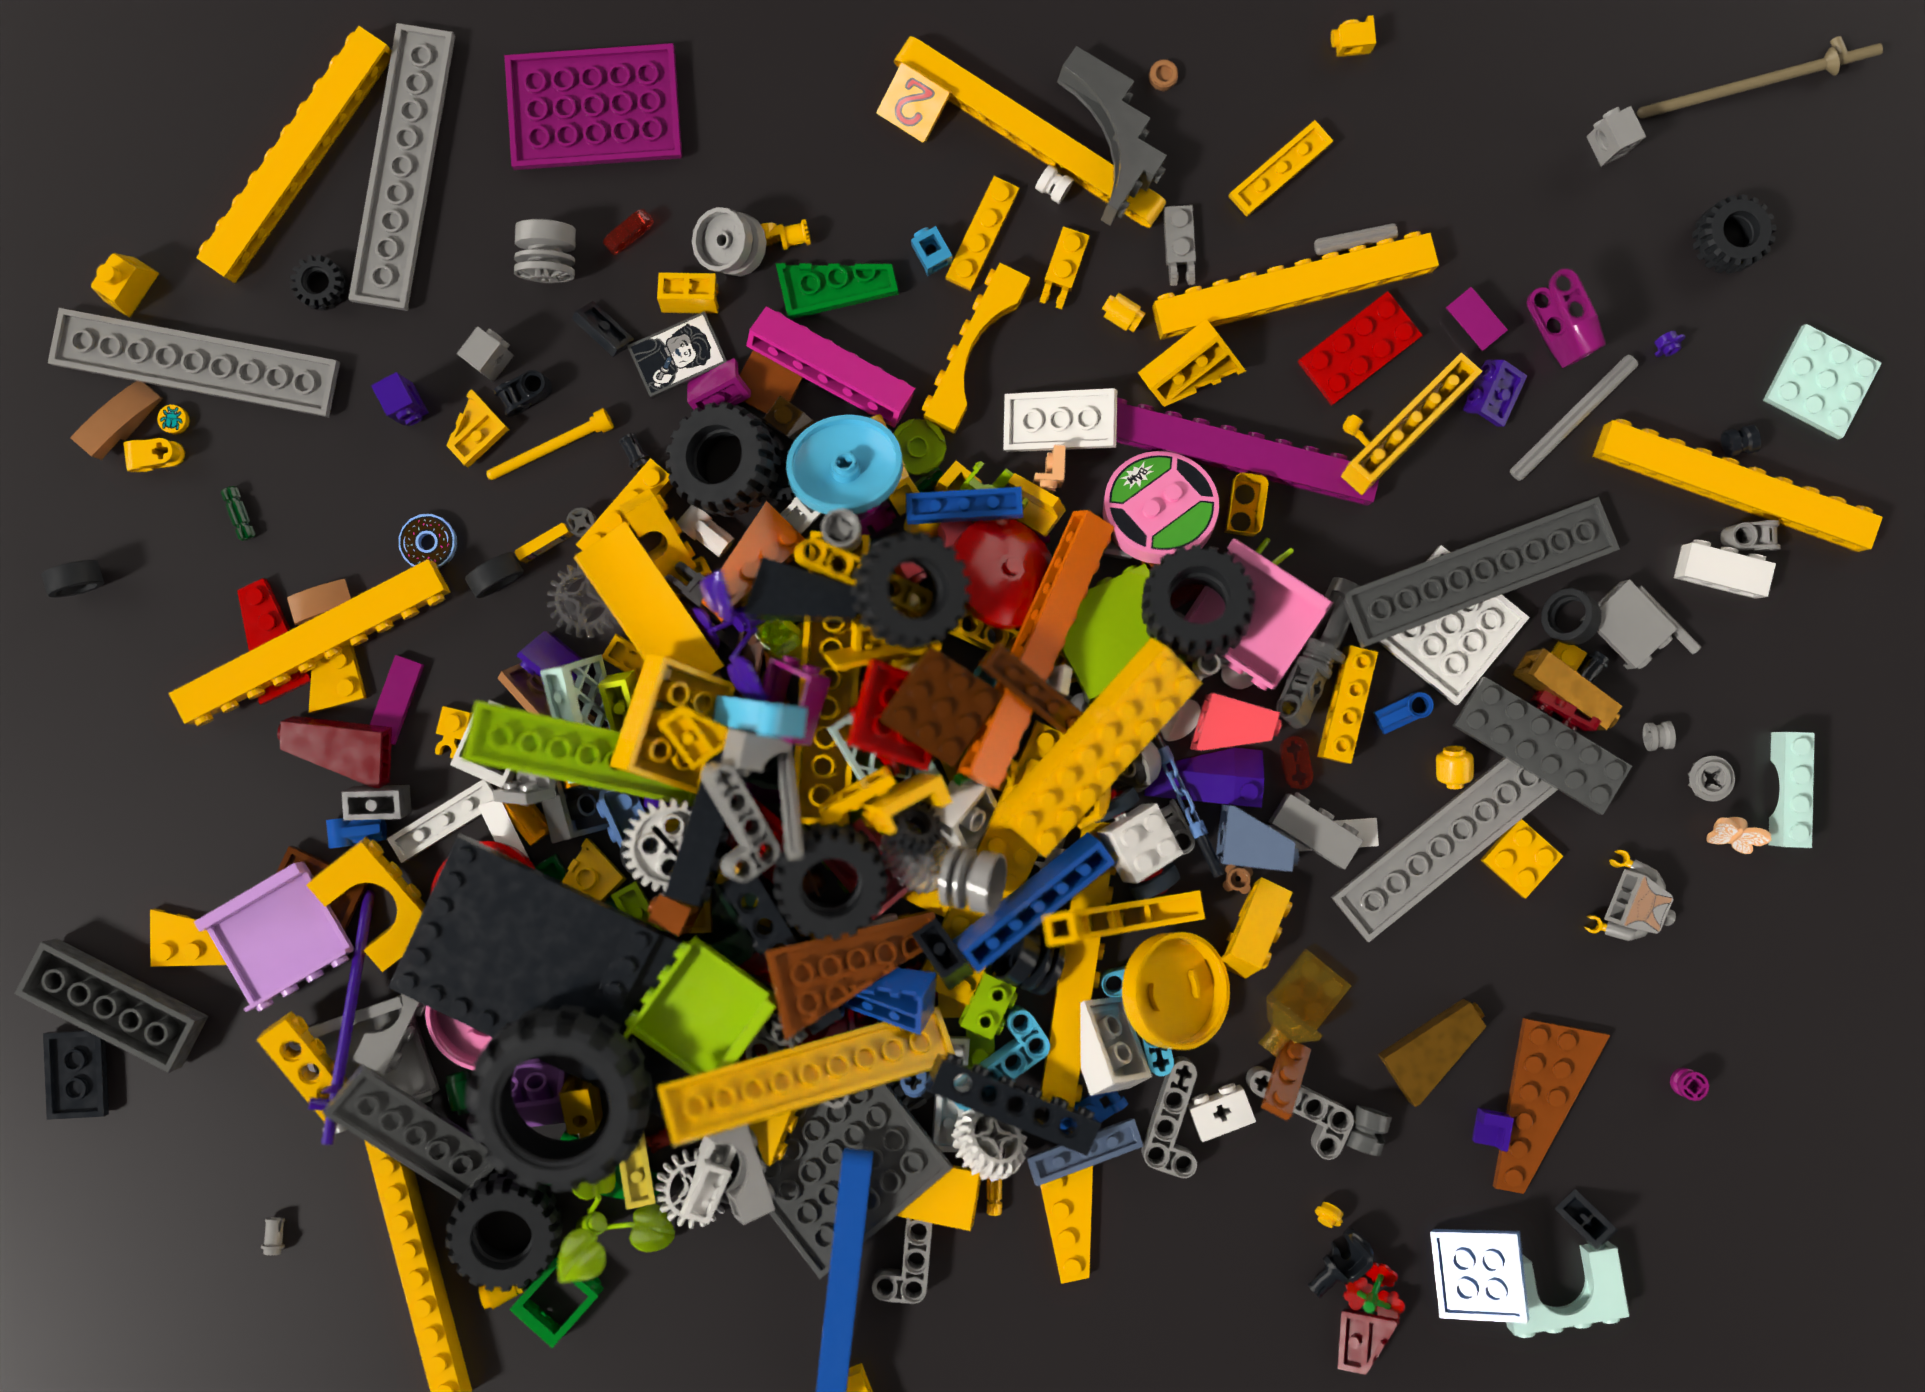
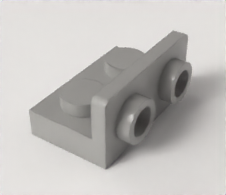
M516 771L517 781L504 783V788L493 790L494 802L530 805L556 798V781L553 778Z

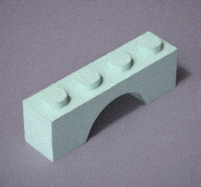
M1771 732V761L1778 772L1780 790L1777 807L1769 817V832L1771 833L1769 845L1812 848L1814 733Z

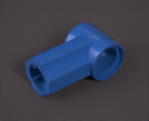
M1414 692L1373 713L1383 734H1387L1419 718L1427 717L1431 714L1434 703L1428 694ZM1416 697H1420L1424 701V709L1420 713H1416L1412 709V702Z
M343 818L326 820L329 848L354 846L355 843H358L366 836L370 841L386 840L387 824L384 819L343 820Z

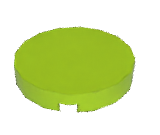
M924 419L907 420L899 425L893 433L899 443L902 460L908 474L915 476L926 475L934 468L939 467L944 460L946 452L945 437L940 428L931 421Z

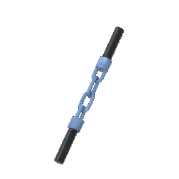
M1159 731L1151 741L1158 748L1162 767L1167 777H1169L1180 807L1190 824L1188 827L1194 839H1197L1213 877H1219L1225 873L1207 836L1206 826L1203 820H1200L1195 810L1191 796L1178 773L1174 756L1169 746H1166ZM1168 763H1171L1173 770L1170 772L1166 766ZM1174 778H1177V781L1181 787L1180 789H1178L1174 781ZM1186 796L1190 807H1185L1181 797ZM1193 814V816H1194V818H1195V820H1196L1195 822H1193V820H1192V818H1191L1190 815Z

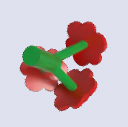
M1374 1262L1372 1268L1366 1273L1367 1277L1372 1278L1374 1286L1368 1283L1365 1277H1361L1355 1282H1350L1346 1285L1347 1290L1344 1292L1343 1297L1349 1301V1306L1353 1310H1359L1363 1306L1364 1310L1368 1313H1372L1375 1310L1378 1312L1377 1315L1399 1319V1314L1405 1310V1303L1399 1299L1397 1292L1391 1291L1389 1293L1382 1290L1378 1293L1380 1287L1385 1285L1393 1287L1398 1280L1397 1273L1392 1271L1386 1264Z

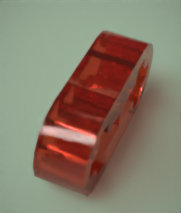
M640 209L612 230L605 237L603 244L613 255L618 254L644 234L652 226L654 220L645 209Z
M1287 737L1280 745L1287 784L1294 789L1308 788L1313 781L1308 746L1301 737ZM1291 741H1294L1295 745L1301 746V750L1297 751L1298 761H1294L1293 753L1287 752V747L1291 746ZM1296 764H1299L1301 773H1306V778L1302 779L1301 785H1299L1298 781L1292 779V775L1297 773Z

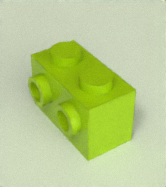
M983 971L982 978L970 998L969 1005L966 1004L958 1022L960 1026L992 1040L995 1034L999 1035L1006 1021L1003 1019L1007 1008L1011 1009L1018 993L1015 992V985L995 979L993 974Z

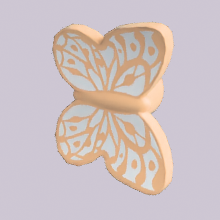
M1722 817L1715 822L1713 831L1707 834L1706 840L1711 844L1728 843L1740 853L1751 854L1753 852V845L1762 846L1771 841V833L1761 828H1748V822L1740 817Z

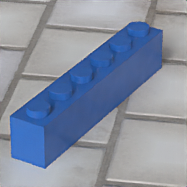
M1087 832L1003 899L993 915H983L952 941L971 966L979 973L1043 922V916L1054 913L1115 864V861L1103 844Z

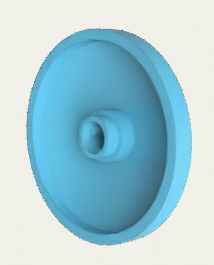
M859 415L833 416L809 426L792 444L786 462L787 476L796 497L807 507L823 514H828L835 509H846L855 515L878 506L895 490L901 479L903 469L901 449L893 433L880 422Z

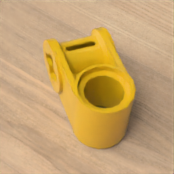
M164 438L131 440L123 443L128 472H147L158 468L175 467L180 465L185 458V451L181 444Z

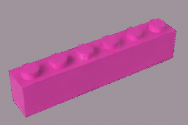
M765 307L749 330L747 347L872 416L882 415L885 423L894 428L910 405L915 391L914 387L904 380L897 379L888 374L882 368L859 358L855 353L848 352L837 346L831 340L817 335L807 327L786 318L780 312Z

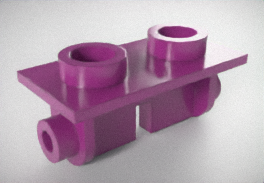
M887 500L866 512L855 514L860 523L861 535L871 536L867 529V526L870 524L877 533L892 524V520L897 518L892 508L886 510L890 507Z

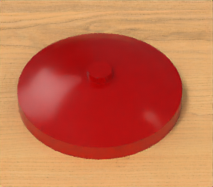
M1016 520L976 521L966 528L953 544V548L958 552L954 557L957 561L963 560L966 568L962 572L964 577L969 576L971 584L965 586V593L971 594L970 603H966L963 606L975 618L989 626L1006 630L1019 629L1022 627L1052 560V556L1041 538L1029 527Z

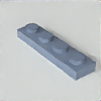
M1130 1118L1098 1130L1088 1156L1057 1145L1027 1156L1026 1159L1036 1186L1144 1146L1135 1119Z

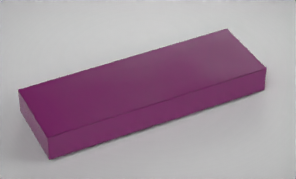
M399 655L394 657L370 725L392 727L391 744H396L424 668V664Z

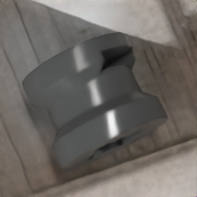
M575 508L568 514L566 524L571 533L582 538L596 522L597 517L588 509Z

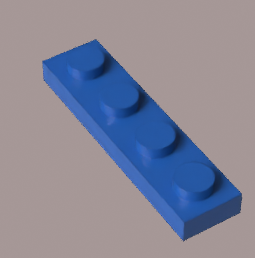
M1021 487L906 493L907 524L1023 518Z

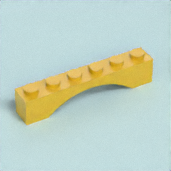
M999 263L996 270L991 268L984 283L988 287L984 295L978 294L972 307L975 313L971 321L965 320L959 333L963 337L959 345L954 344L947 357L950 363L946 371L940 370L934 385L938 386L934 396L928 395L923 404L922 410L925 411V420L931 421L936 426L953 434L956 433L967 411L964 375L970 353L979 337L991 324L1004 315L1017 310L1029 286L1030 277L1002 263Z

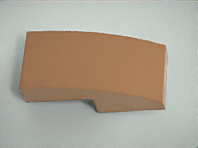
M345 579L315 586L287 597L295 625L305 623L351 599Z

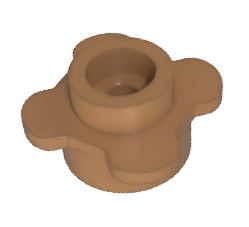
M1228 864L1225 867L1227 874L1226 880L1222 884L1223 888L1228 892L1237 890L1242 894L1248 893L1251 889L1249 885L1250 877L1253 875L1251 867L1244 866L1241 868ZM1239 876L1240 881H1236L1235 877Z

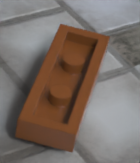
M1285 1036L1281 1041L1261 1108L1286 1121L1292 1116L1310 1056V1048Z

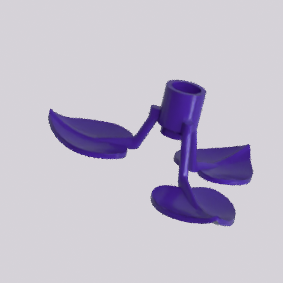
M719 570L703 578L700 583V589L707 606L713 612L718 613V616L725 622L712 626L707 612L696 607L690 609L688 614L714 651L720 646L719 638L715 631L734 624L738 631L748 632L730 656L732 664L727 667L728 674L734 687L744 697L753 701H766L770 697L764 692L753 667L745 658L738 655L750 638L758 632L756 627L767 620H750L745 618V606L733 609L723 570Z

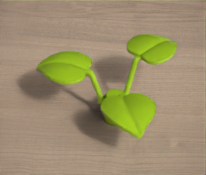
M615 1172L595 1185L589 1184L587 1181L580 1183L578 1190H574L573 1193L583 1200H590L595 1197V1201L591 1207L587 1208V1215L578 1219L576 1230L569 1233L563 1242L558 1264L559 1281L564 1283L588 1280L596 1277L603 1270L606 1260L605 1250L600 1243L595 1241L598 1235L610 1229L633 1228L630 1233V1242L640 1251L655 1252L664 1249L675 1237V1230L671 1221L667 1219V1212L662 1213L659 1205L652 1204L638 1207L633 1214L634 1222L608 1224L605 1216L600 1212H596L595 1209L601 1201V1194L610 1193L614 1189L616 1182Z

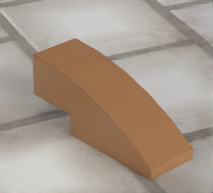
M136 381L97 410L70 438L91 457L102 460L120 439L127 440L163 398L146 383Z

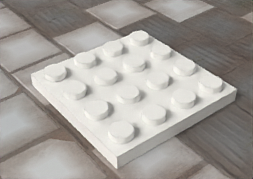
M1442 545L1438 546L1427 561L1450 552ZM1499 595L1381 640L1378 643L1450 702L1458 705L1530 617L1503 595Z

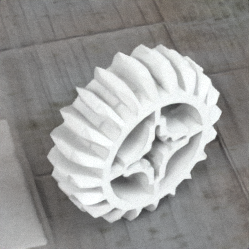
M972 1109L965 1110L954 1125L956 1129L953 1130L951 1135L956 1140L952 1147L959 1149L956 1157L963 1158V1167L969 1166L972 1168L971 1175L979 1173L981 1180L989 1177L993 1182L999 1178L1001 1180L1006 1179L1019 1170L1020 1165L1026 1159L1024 1154L1028 1149L1024 1144L1027 1137L1020 1133L1021 1129ZM975 1125H978L977 1134L974 1133ZM1003 1149H1005L1004 1159L1002 1158V1153L1004 1152Z
M694 1148L693 1157H689L686 1149L682 1150L684 1158L682 1160H679L677 1155L673 1154L671 1156L674 1162L673 1166L667 1162L663 1163V1168L668 1173H657V1178L664 1181V1183L654 1185L655 1190L663 1191V1193L655 1196L656 1202L666 1201L660 1206V1211L663 1213L671 1209L667 1219L672 1221L678 1215V1226H682L685 1219H687L682 1217L680 1213L681 1207L677 1204L680 1202L683 1204L689 1191V1183L686 1177L692 1182L694 1176L686 1167L697 1165L699 1157L698 1148ZM679 1172L683 1185L676 1191L677 1194L671 1197L670 1185L675 1175ZM726 1185L724 1192L720 1198V1201L715 1209L720 1214H723L725 1212V1209L722 1205H720V1202L729 1204L728 1197L724 1195V1193H726L725 1190L730 1185ZM715 1214L711 1218L712 1222L716 1221ZM688 1219L689 1228H694V1220ZM699 1222L701 1227H704L706 1225L704 1223Z

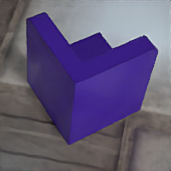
M1478 1108L1472 1140L1475 1143L1495 1146L1501 1151L1508 1152L1514 1118L1504 1112Z

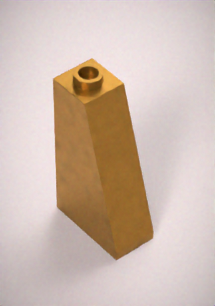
M1546 649L1527 651L1512 676L1534 690H1546L1578 707L1577 711L1587 718L1595 716L1602 722L1597 730L1612 728L1620 718L1618 712L1622 705Z
M1465 999L1460 1000L1378 1054L1408 1102L1414 1107H1417L1424 1101L1486 1028L1482 1021V1018L1485 1017L1484 1013L1475 1002L1471 1004V1002Z

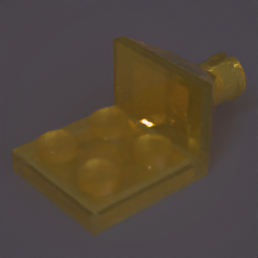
M1305 949L1266 997L1268 1021L1272 1026L1258 1043L1277 1057L1290 1040L1294 1043L1320 1040L1323 1035L1316 1030L1351 988V985Z

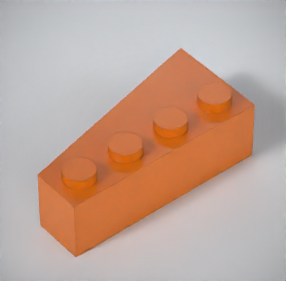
M767 501L721 568L733 609H738L748 600L762 557L788 565L795 559L794 551L796 546L806 540ZM703 598L702 603H703L721 622H723L724 620L718 616V613L713 612V611L707 606V604H706V602H705V600H704V598Z

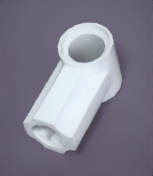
M691 505L677 521V524L692 539H697L720 558L731 547L735 539L722 527L712 521L713 518L706 512Z

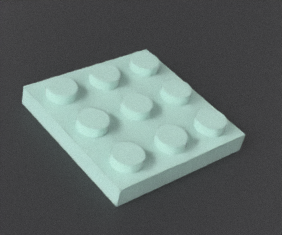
M1805 324L1801 326L1763 401L1836 439H1841L1854 418L1881 362Z

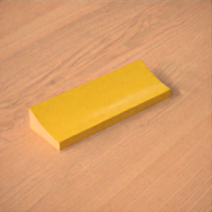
M623 522L607 535L574 556L575 561L644 661L647 654L667 657L711 675L722 669L724 664L626 522Z

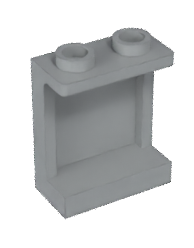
M1630 579L1619 582L1598 602L1601 609V623L1597 633L1625 660L1624 666L1627 669H1635L1637 667L1641 669L1652 660L1651 654L1657 648L1662 649L1668 645L1673 639L1671 635L1677 630L1669 619Z

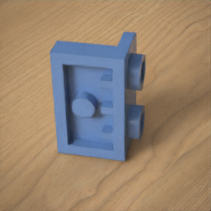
M603 789L599 793V802H596L601 818L606 817L610 825L607 829L612 842H617L621 848V841L627 835L624 829L634 828L629 819L639 820L641 818L637 812L638 809L647 813L640 796Z

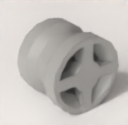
M1664 721L1660 725H1655L1654 723L1644 724L1643 742L1648 751H1654L1658 747H1663L1664 749H1673L1675 747L1676 734L1672 722Z

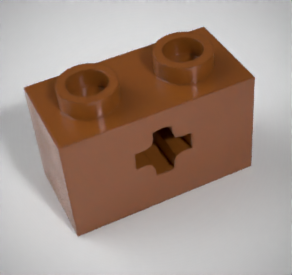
M665 893L659 894L658 897L655 896L652 899L647 910L650 913L648 922L678 936L692 931L702 907L664 896Z

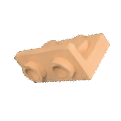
M1054 445L1052 453H1047L1045 473H1035L1033 479L1035 485L1048 492H1056V488H1061L1064 481L1065 445Z

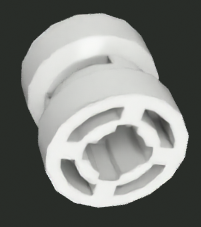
M1049 164L1039 178L1035 189L1041 193H1048L1051 195V200L1060 204L1070 190L1074 179L1068 175L1062 176L1058 173L1056 167Z

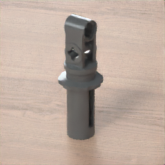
M1339 577L1332 578L1325 597L1334 603L1294 660V667L1287 677L1284 690L1276 704V711L1280 712L1279 716L1292 728L1299 729L1308 724L1315 705L1323 692L1324 684L1332 675L1331 669L1333 664H1344L1346 656L1339 649L1351 621L1340 594L1360 587L1350 580ZM1295 708H1297V710H1296L1293 714L1290 715V713L1292 712V710H1294Z

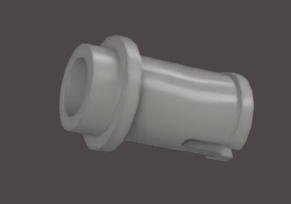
M265 1218V1239L261 1249H264V1255H279L282 1253V1249L285 1248V1244L282 1243L285 1218Z

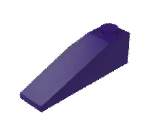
M1230 748L1175 761L1178 773L1192 801L1262 808L1264 789L1263 750ZM1171 763L1166 764L1169 772L1173 770ZM1161 766L1158 778L1144 790V796L1177 799L1169 777H1167ZM1174 778V781L1178 789H1180L1181 787L1177 781V778ZM1185 795L1181 797L1182 800H1187Z

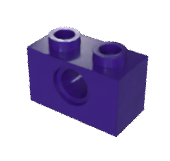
M397 372L371 385L386 415L403 426L406 424L407 426L415 425L423 419V415L429 413L414 384Z

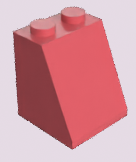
M1214 693L1206 694L1190 749L1209 750L1272 741L1273 736H1278L1282 720L1278 719L1280 712Z

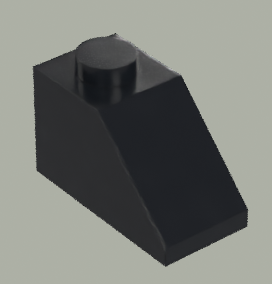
M934 918L912 934L949 990L973 974L968 962L937 918Z

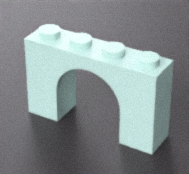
M1609 1241L1598 1250L1589 1244L1579 1245L1585 1275L1584 1287L1576 1300L1561 1307L1548 1306L1540 1301L1537 1294L1532 1262L1522 1255L1530 1319L1527 1323L1506 1322L1507 1328L1515 1336L1529 1338L1535 1336L1536 1332L1559 1333L1566 1327L1588 1328L1592 1326V1323L1603 1322L1612 1324L1619 1322L1620 1318L1629 1317L1617 1247Z

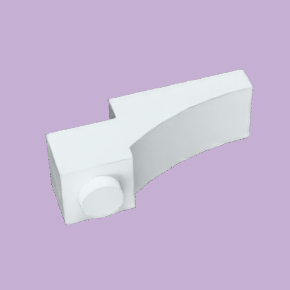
M704 1137L698 1149L699 1157L694 1176L680 1213L684 1218L709 1225L732 1174L730 1165L737 1151L734 1146L717 1145L708 1137Z

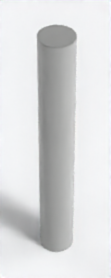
M1639 586L1638 589L1677 628L1673 635L1692 654L1699 651L1701 646L1642 586Z

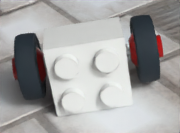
M1132 785L1118 789H1111L1108 810L1104 818L1095 823L1115 818L1114 822L1099 830L1097 834L1105 849L1115 861L1114 866L1122 881L1130 883L1129 889L1136 900H1144L1165 893L1180 879L1176 866L1170 862L1181 856L1183 852L1157 803L1141 804L1127 814L1125 813L1139 801L1136 790Z

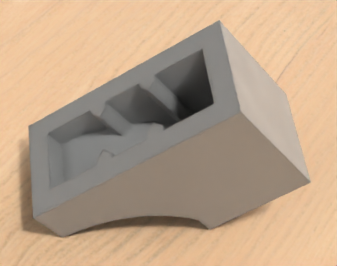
M729 728L721 763L733 766L738 774L750 775V770L762 772L765 763L770 758L780 753H790L792 744L778 737Z

